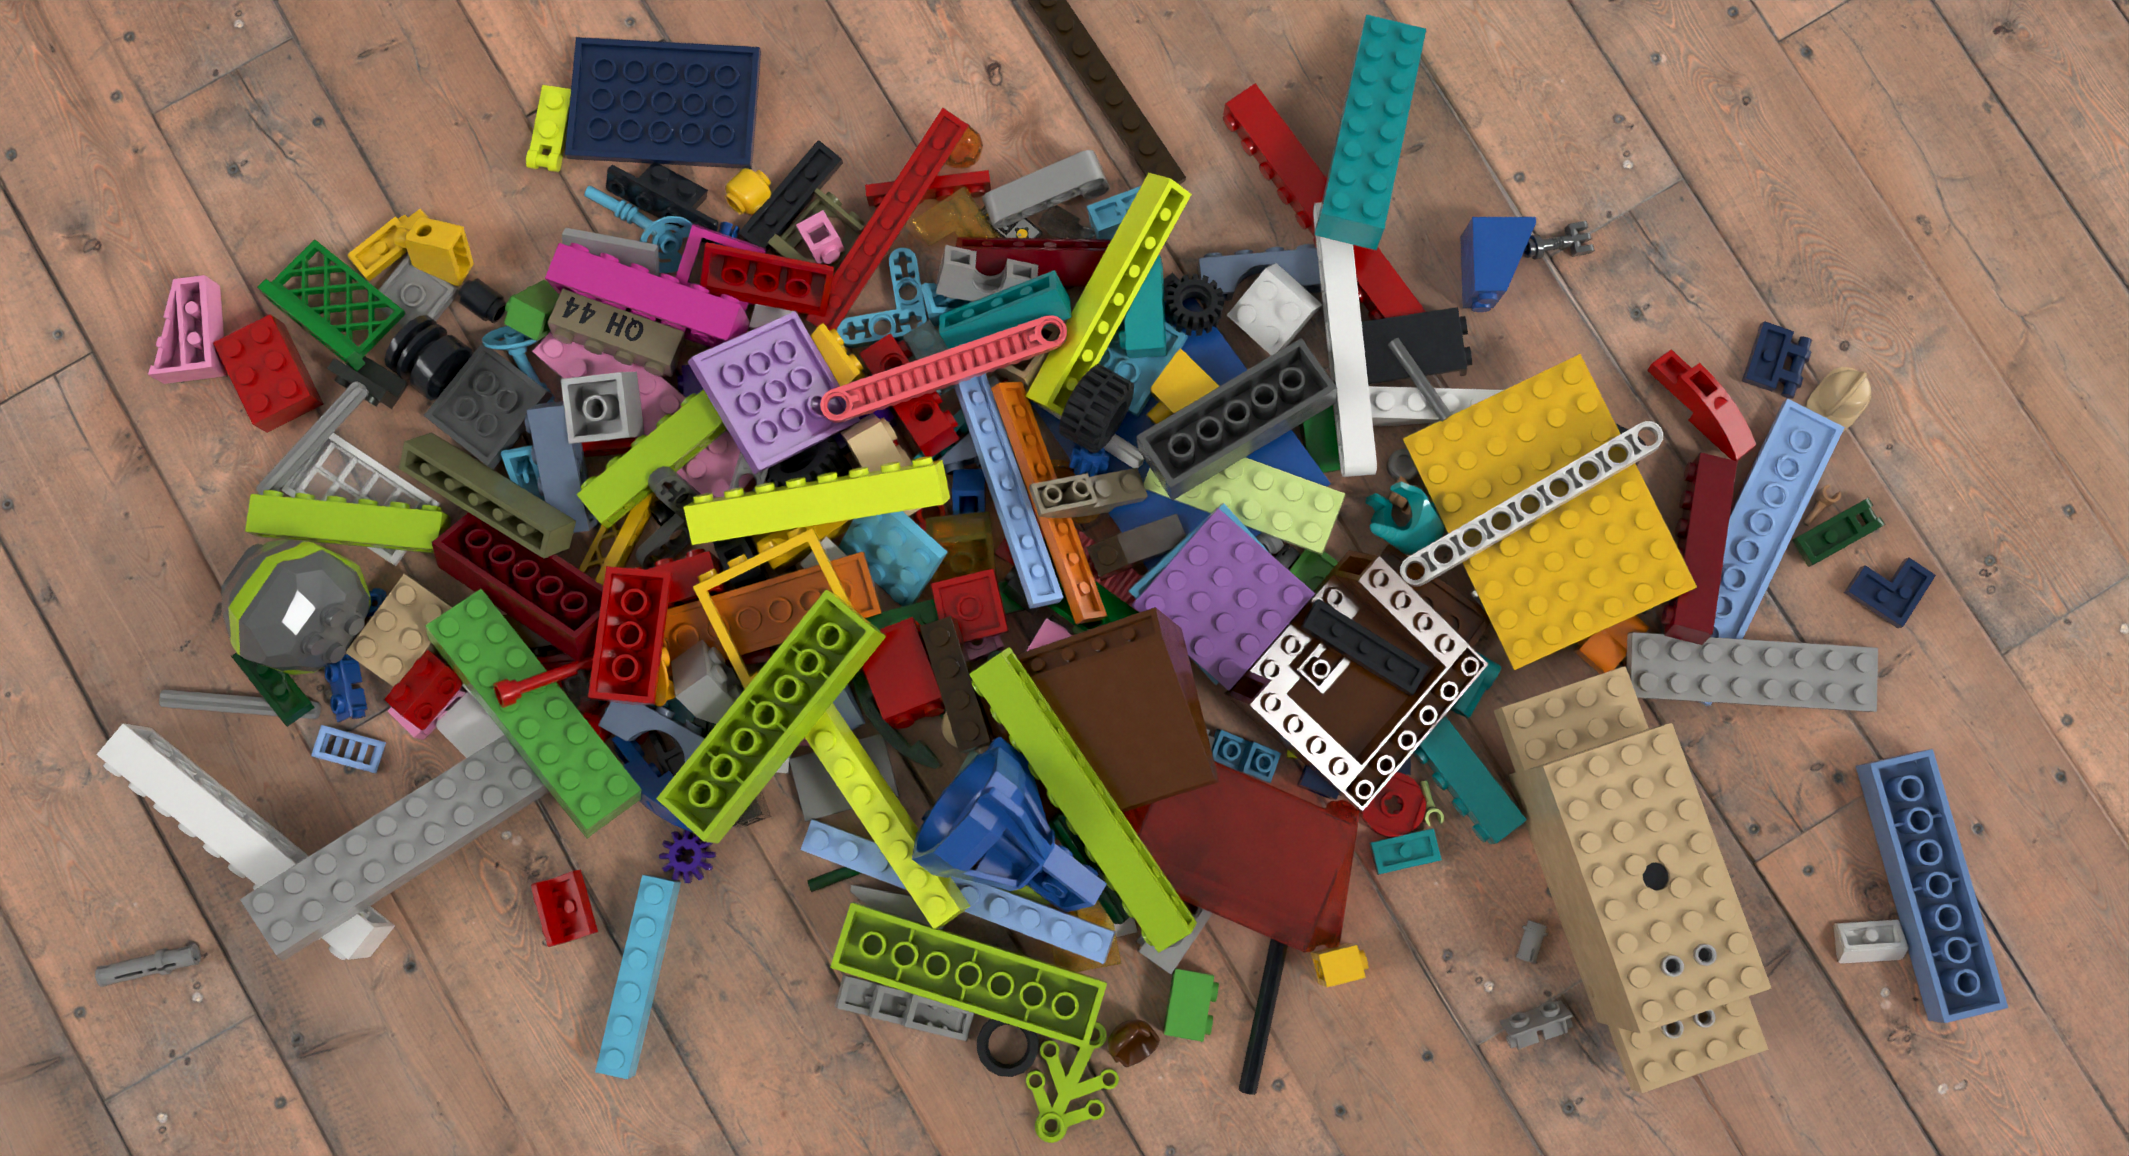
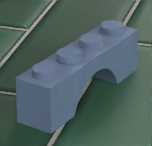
M1313 244L1300 245L1295 250L1272 247L1262 253H1253L1252 250H1240L1235 252V255L1222 256V253L1218 252L1208 253L1204 255V258H1199L1197 265L1198 279L1202 280L1203 275L1209 277V284L1213 280L1218 283L1217 289L1221 287L1223 291L1222 297H1224V301L1232 300L1237 286L1244 279L1255 274H1261L1265 268L1275 263L1283 268L1309 293L1321 292L1317 248Z
M611 702L598 725L625 741H634L642 734L652 730L668 733L680 744L685 762L707 737L702 734L703 727L690 720L682 723L674 719L675 712L665 706H657L655 708L651 705H629Z

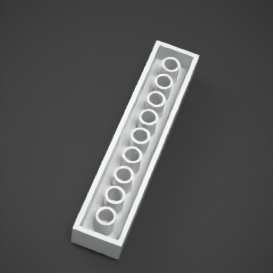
M123 723L97 753L106 762L103 765L105 769L115 776L121 777L122 775L130 782L128 787L142 797L147 795L155 802L153 807L159 813L166 817L172 816L179 821L178 828L191 837L197 836L205 843L203 848L208 853L217 858L221 856L230 863L228 865L230 871L241 878L247 877L255 883L253 886L254 890L309 857L152 728ZM369 906L321 938L331 945L328 948L329 951L341 960L346 958L348 960L371 957L395 925L373 907Z

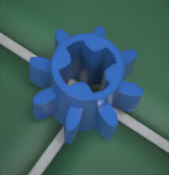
M1074 446L1069 467L1074 468L1075 475L1088 473V476L1092 477L1097 476V474H1106L1110 455L1105 454L1104 448L1097 453H1092L1083 447Z

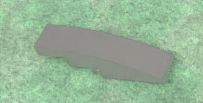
M844 974L835 1007L838 1009L967 1041L974 1015L972 1012L912 993Z

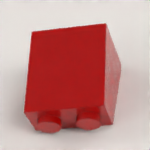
M913 617L880 629L886 637L862 666L883 720L894 729L910 727L914 724V721L923 717L938 716L945 709L921 633V625Z

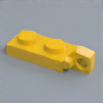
M418 209L409 217L403 215L397 218L395 216L348 253L347 256L368 281H371L408 252L407 248L395 245L394 235L397 229L403 227L410 230L418 218L429 217L421 209Z

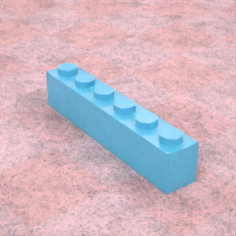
M642 875L595 1070L596 1073L623 1079H629L636 1075L680 890V881L652 875Z

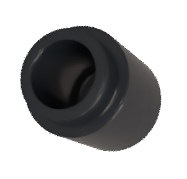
M480 279L468 280L460 288L458 293L461 296L459 303L483 321L489 320L491 323H496L505 313L506 302L503 300L504 297Z

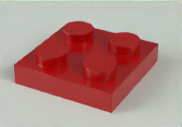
M995 569L931 583L939 620L949 616L957 619L964 643L1009 632Z

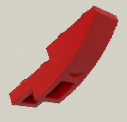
M1670 350L1650 365L1647 371L1693 412L1688 421L1728 458L1738 461L1756 446L1751 430L1735 402L1701 363L1691 368L1673 350Z

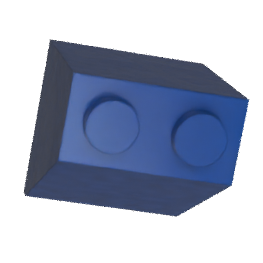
M1472 217L1460 236L1463 308H1472L1473 312H1487L1496 306L1510 285L1536 225V217Z

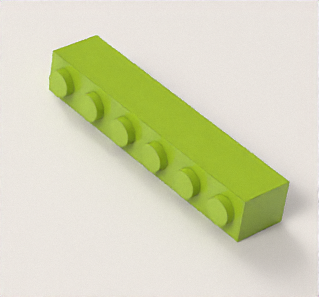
M704 389L698 394L693 393L685 398L677 412L673 415L667 414L657 422V428L648 436L644 434L638 437L631 444V450L623 456L618 455L611 459L603 473L598 477H590L581 485L580 488L582 490L576 495L604 527L610 528L653 492L648 485V479L653 471L664 466L670 467L677 472L727 431L725 424Z
M263 490V495H250L245 532L264 538L434 553L431 542L450 528L451 517L441 512V507L433 505H422L421 510L410 509L409 504L401 502H390V507L378 506V501L369 499H358V504L346 503V498L327 496L326 501L315 500V496L311 494L295 493V498L283 497L284 493L279 491Z

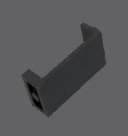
M1458 307L1362 322L1368 385L1410 378L1388 346L1396 338L1400 339L1425 376L1459 371L1460 376H1465L1467 374V366L1472 365L1470 346L1464 347L1462 336L1468 335L1466 317L1459 316Z

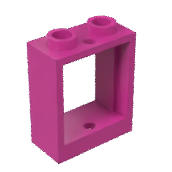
M693 224L676 279L679 280V284L690 287L691 284H696L690 282L689 279L703 238L728 247L765 253L766 249ZM739 302L745 311L748 304L755 305L753 303Z

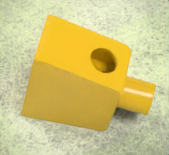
M420 217L410 230L399 227L395 232V245L407 248L411 263L415 268L460 287L474 265L463 226Z
M1180 348L1151 386L1150 392L1158 403L1146 416L1156 425L1220 386Z

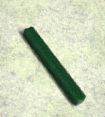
M1063 813L1056 814L1049 820V826L1054 830L1061 844L1073 853V858L1079 863L1088 865L1096 870L1098 877L1105 882L1104 872L1097 862L1094 863L1089 859L1085 852L1083 841L1068 828L1066 816ZM1106 884L1098 900L1112 922L1121 925L1130 917L1125 912L1122 900L1117 892L1111 890Z

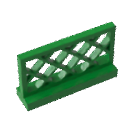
M315 239L272 282L265 279L257 287L269 302L356 372L365 364L362 358L406 315L402 308ZM317 252L324 256V266L308 268L309 260ZM330 273H346V284L330 286ZM324 274V286L308 288V275ZM302 276L301 289L288 290L283 286L291 277ZM367 290L368 302L353 303V291ZM346 292V304L330 306V293ZM324 294V306L311 308L308 306V295ZM388 307L393 311L386 320L375 321V308ZM368 309V322L353 323V311ZM346 311V324H330V313ZM368 329V338L360 346H357L353 342V331Z

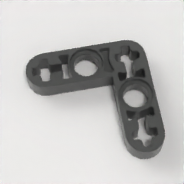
M663 466L656 469L648 479V485L651 490L675 514L637 549L636 559L644 570L655 567L654 563L656 561L674 558L691 542L688 526L686 525L684 506L693 502V497L700 495V493L670 467ZM665 481L672 485L669 490L663 485ZM689 493L686 500L676 503L682 494ZM682 530L677 538L669 540L672 533Z

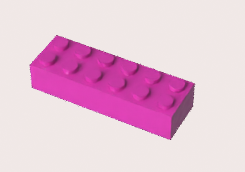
M571 243L570 246L558 244L545 279L558 295H560L562 289L681 330L684 332L686 340L710 348L745 334L750 324L744 309L739 304L740 301L726 294H721L720 297L711 295L708 289L697 284H691L690 287L681 285L679 280L673 276L662 273L658 277L649 274V270L641 265L631 263L629 267L620 264L617 258L606 253H601L600 257L588 253L589 249L576 243Z

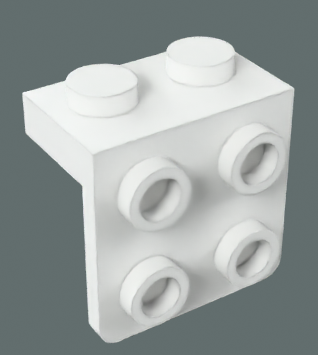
M463 684L462 686L468 692L437 721L436 726L468 758L504 734L465 684Z

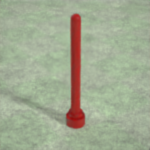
M594 654L585 657L580 662L574 661L518 682L515 679L509 681L507 678L493 683L496 698L502 708L516 704V700L522 697L521 694L592 669Z

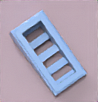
M321 725L311 756L377 773L386 742ZM330 736H337L331 754L325 753ZM343 738L349 739L344 758L338 757ZM360 742L362 745L357 760H350L355 743ZM368 745L375 746L370 763L369 765L364 764L363 761Z

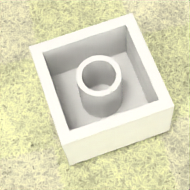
M1275 263L1265 268L1227 316L1272 356L1291 343L1320 309L1322 304Z

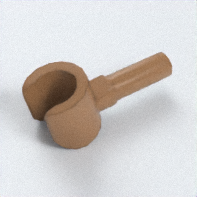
M1830 484L1820 489L1815 495L1817 503L1805 518L1803 524L1809 527L1825 507L1831 506L1840 499L1841 492L1839 491L1830 499L1826 494Z

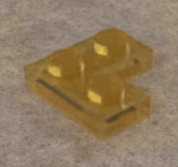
M965 186L912 220L929 247L953 231L956 232L958 237L998 238Z

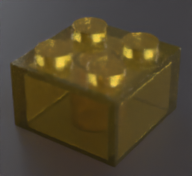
M990 511L926 518V533L948 552L932 576L933 583L988 569H995L996 572Z

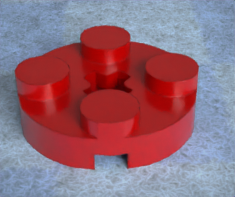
M1396 772L1369 805L1361 811L1363 821L1367 823L1371 830L1385 837H1398L1413 831L1420 825L1426 812V801L1419 788L1420 786L1408 775ZM1392 796L1398 797L1397 803L1401 805L1400 811L1394 810L1390 814L1387 812L1388 807L1384 805L1385 799L1390 800Z

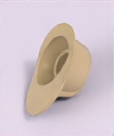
M1840 367L1832 370L1811 393L1806 402V408L1845 427L1844 432L1855 422L1870 402L1871 386L1866 378L1867 373L1864 371L1859 372L1849 367Z

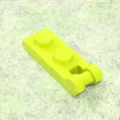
M542 85L531 145L526 155L527 168L538 169L539 167H546L548 171H560L567 138L571 89ZM543 149H549L551 153L543 155L542 151Z

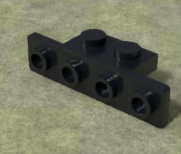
M653 162L639 178L615 165H611L608 168L606 189L614 195L621 197L659 219L667 216H679L689 220L692 224L717 232L718 221L696 210L707 199L708 190L657 162ZM668 223V224L676 225V226H678L679 228H683V227H684V226H682V225H680V224H678V223ZM705 238L702 239V242L704 243H715L714 241Z

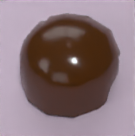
M1143 1020L1124 1021L1116 1026L1109 1036L1108 1052L1116 1063L1120 1062L1124 1067H1131L1149 1057L1157 1049L1160 1038L1153 1028Z

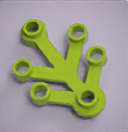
M1097 1021L1094 1028L1099 1030V1038L1097 1040H1090L1088 1049L1079 1048L1067 1077L1059 1058L1060 1048L1058 1043L1054 1040H1046L1041 1044L1040 1054L1047 1061L1058 1093L1053 1107L1044 1089L1045 1075L1039 1070H1032L1027 1074L1026 1085L1032 1090L1040 1112L1035 1120V1131L1038 1137L1045 1142H1057L1065 1136L1067 1127L1088 1119L1098 1120L1105 1113L1103 1102L1096 1098L1090 1099L1083 1108L1065 1113L1071 1100L1103 1088L1113 1089L1118 1085L1119 1076L1111 1068L1104 1069L1099 1076L1079 1083L1094 1048L1101 1047L1107 1038L1105 1027ZM1053 1044L1056 1048V1053L1053 1056L1045 1055L1043 1051L1045 1045ZM1106 1073L1114 1074L1115 1081L1113 1084L1107 1085L1103 1082V1076ZM1037 1074L1041 1076L1042 1083L1039 1086H1032L1029 1079L1032 1075ZM1097 1103L1101 1106V1112L1098 1115L1090 1114L1088 1109L1091 1104ZM1053 1119L1057 1122L1058 1126L1056 1130L1048 1131L1045 1128V1122Z

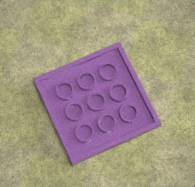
M796 311L699 353L688 361V364L754 475L844 431L860 421L859 417L840 423L831 422L821 411L820 403L823 395L831 389L840 387ZM834 397L828 404V410L835 415L843 413L846 409V401L840 397Z
M1216 508L1133 602L1132 606L1139 613L1156 607L1181 627L1188 655L1230 691L1315 593L1219 508Z

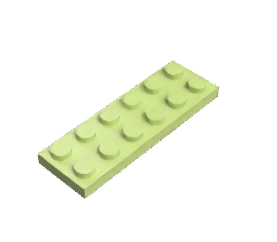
M1245 457L1174 500L1210 514L1224 503L1245 527L1323 555L1344 501L1345 493ZM1149 468L1144 481L1145 490L1171 499L1151 468Z

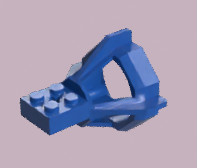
M995 738L987 751L977 755L946 787L933 808L925 812L921 818L924 822L916 833L912 860L932 875L944 878L953 876L1005 889L1006 891H1014L1028 885L1063 912L1094 906L1107 883L1098 877L1097 871L1092 867L1082 865L1074 859L1073 853L1069 849L1055 844V832L1047 823L1035 778L1028 767L1029 762L1022 753L1018 752L1003 738ZM982 858L976 869L971 870L972 866Z

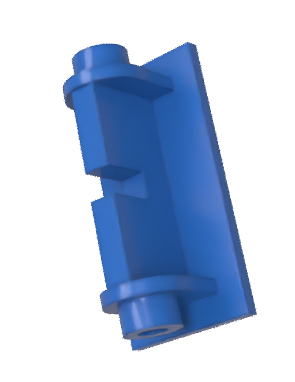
M347 654L340 661L325 666L324 670L325 678L331 687L330 706L332 712L336 714L337 723L350 717L352 719L366 717L365 711L368 710L364 688L352 689L351 684L362 682L359 662Z

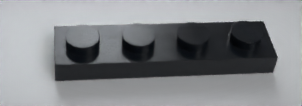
M818 140L775 189L770 198L738 232L740 237L748 243L765 248L766 253L770 249L767 242L775 234L778 236L782 235L816 195L815 190L817 188L821 189L843 164L842 158Z
M1320 599L1314 602L1300 626V629L1408 696L1414 695L1429 668Z

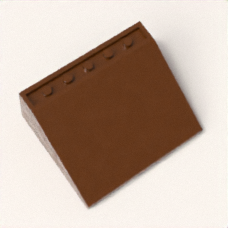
M1349 550L1313 591L1315 595L1230 691L1227 690L1224 694L1247 716L1311 768L1357 809L1363 811L1488 666V663L1380 556ZM1320 599L1428 666L1429 668L1414 695L1408 696L1300 629L1314 602Z
M1156 607L1016 655L1122 812L1219 782L1182 628ZM980 696L994 737H1001L1012 746L1009 739L1010 734L1003 724H999L993 718L990 711L991 706L985 697ZM1035 778L1045 817L1049 825L1051 818L1063 812L1059 807H1055L1047 796V788L1041 780Z

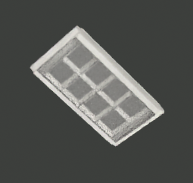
M332 433L282 488V491L292 498H295V493L311 494L315 496V500L326 501L327 496L346 498V503L358 504V499H369L378 501V506L390 507V502H401L409 504L410 509L421 510L422 505H440L439 502L335 433ZM367 547L395 566H397L407 552Z

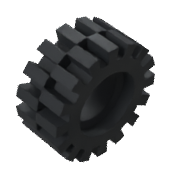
M1192 274V279L1190 280L1188 275H1184L1181 282L1178 279L1173 282V287L1170 286L1168 289L1165 315L1166 318L1169 317L1168 322L1171 326L1176 324V331L1181 332L1184 328L1186 329L1185 335L1191 336V332L1196 331V336H1201L1203 329L1206 333L1212 331L1213 326L1217 327L1219 319L1221 320L1224 297H1222L1223 291L1221 287L1217 289L1218 283L1213 280L1209 284L1208 276L1203 275L1202 280H1199L1198 274ZM1189 298H1196L1202 300L1207 307L1203 311L1193 312L1186 309L1182 302Z

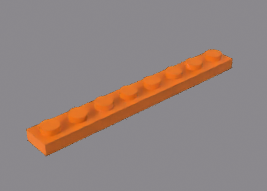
M998 383L991 390L1075 623L1082 624L1100 621L1107 614L1072 517H1039L1029 489L1031 484L1055 480L1057 476L1029 399L1025 397L1026 391L1023 383Z

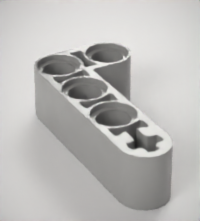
M1086 150L991 190L982 197L993 228H1002L1082 194L1084 199L1099 197L1108 192L1110 186L1097 155L1093 150Z

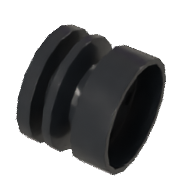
M422 315L408 322L397 333L386 350L384 361L386 367L397 373L400 378L406 381L410 380L411 386L429 400H435L472 356V349L455 336L447 335V330L437 324L434 319L428 315Z

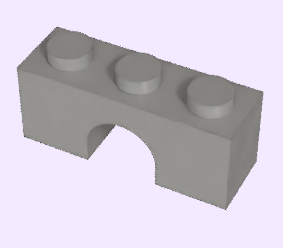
M945 245L937 276L936 294L944 295L950 299L958 298L974 302L1038 277V265L1007 259L1005 268L1001 273L994 276H986L975 268L976 251Z

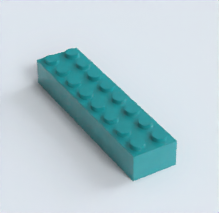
M1366 14L1358 40L1314 235L1377 250L1386 225L1426 28Z

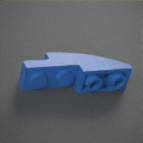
M618 736L612 738L615 752L624 763L623 767L642 789L639 802L667 822L693 832L656 799L672 780L673 774L668 771L661 775L653 762L647 764L643 759L645 754L636 740L625 741Z

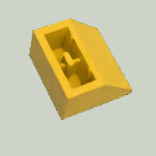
M824 323L818 326L811 334V338L838 384L843 386L865 378L862 371L863 366L853 353L849 356L846 354L847 351L843 346L845 343L834 328L829 331Z

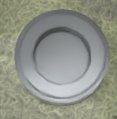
M1399 449L1388 459L1387 471L1396 481L1399 476L1409 481L1418 473L1408 449Z

